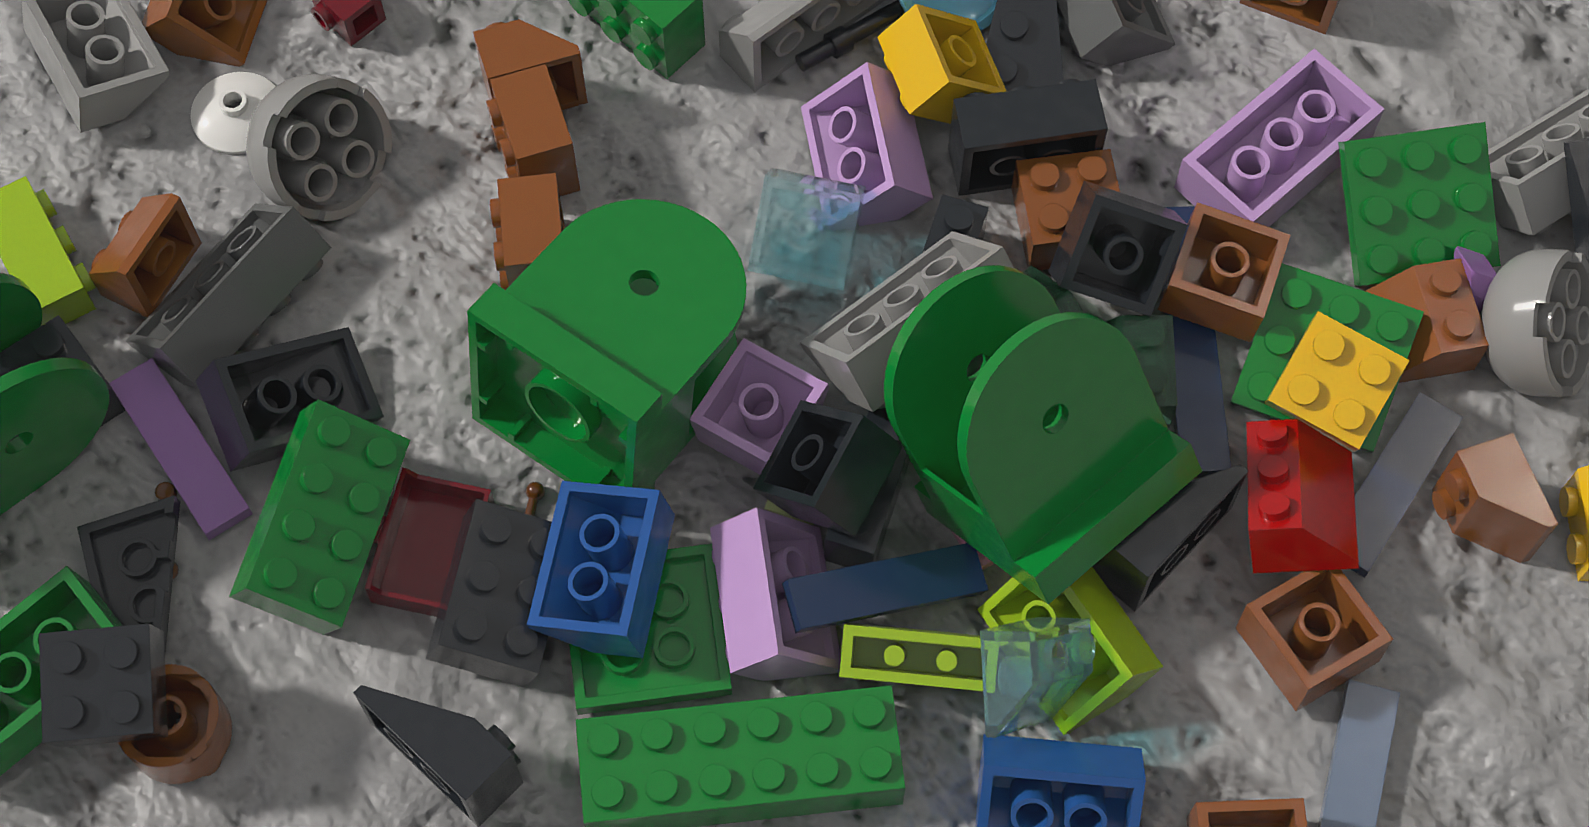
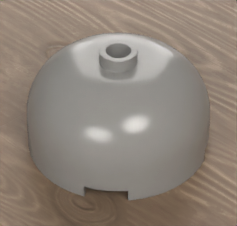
M326 74L300 75L288 79L273 88L255 109L246 137V155L249 169L256 184L266 197L276 205L293 206L302 217L319 219L321 221H334L357 212L382 185L372 180L382 171L386 152L392 153V133L389 120L377 98L366 88L360 87L349 80ZM335 172L353 178H361L367 175L361 190L346 201L331 205H315L301 198L302 196L317 202L329 199L337 187V175Z
M1536 249L1521 253L1509 260L1497 272L1487 290L1480 314L1485 337L1489 344L1485 352L1486 358L1497 377L1517 392L1538 397H1573L1583 386L1589 371V343H1587L1589 339V262L1583 253H1572L1567 249ZM1575 345H1578L1579 348L1577 361Z

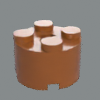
M165 664L168 728H172L168 730V738L118 742L127 757L149 778L167 784H183L201 777L210 776L217 771L230 745L232 720L227 706L204 677L189 667Z

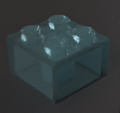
M771 168L764 178L747 271L843 290L849 278L866 187Z

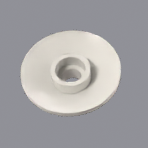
M232 72L211 80L196 95L191 107V124L196 136L206 147L218 153L227 155L246 154V137L252 115L261 100L276 86L265 77L250 72ZM234 103H241L239 106L235 108H228L230 105Z

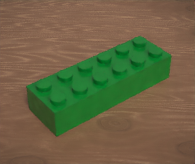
M892 685L575 719L583 823L585 827H701L902 805L904 801L906 787Z

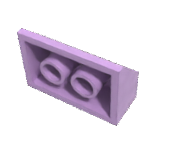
M866 62L801 106L826 228L830 230L899 220L933 199L914 115H909V112L900 101L901 93L892 72L869 62Z
M757 507L711 527L712 559L716 568L719 608L723 618L726 640L725 653L729 662L730 673L760 681L840 672L841 656L836 625L795 634L782 583L787 579L827 571L820 528Z

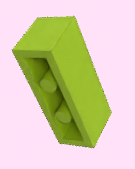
M24 176L0 188V258L8 273L25 282L38 298L42 308L41 326L58 315L67 324L96 309L88 293L95 289L96 286L83 262L75 266L73 265L69 255L77 250L63 225L56 229L54 228L50 218L58 213L45 189L35 192L27 177Z
M846 623L843 630L839 677L997 693L1002 638Z

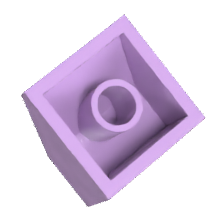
M743 338L692 414L690 422L700 442L760 475L800 400L823 405L829 385Z

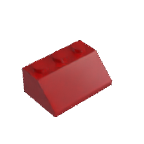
M1299 419L1246 422L1248 531L1253 574L1359 569L1352 452Z

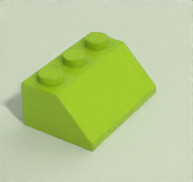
M1093 567L1049 605L1012 577L977 609L995 637L1002 638V647L1063 735L1071 733L1129 697L1164 667Z

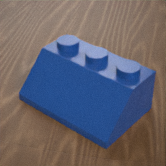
M562 481L527 621V626L530 629L593 653L643 658L675 517L674 512L660 490Z
M983 734L975 827H1140L1146 783L1142 748Z

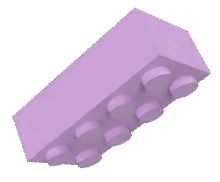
M1313 49L1184 157L1174 188L1194 206L1199 202L1270 227L1341 165L1338 142L1373 137L1384 108L1316 49Z

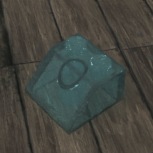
M1035 617L980 630L986 737L996 738L1051 721L1093 672L1092 661L1095 656V641L1091 635L1090 619Z

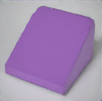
M1457 246L1454 251V259L1461 258L1480 314L1489 285L1497 273L1483 254Z

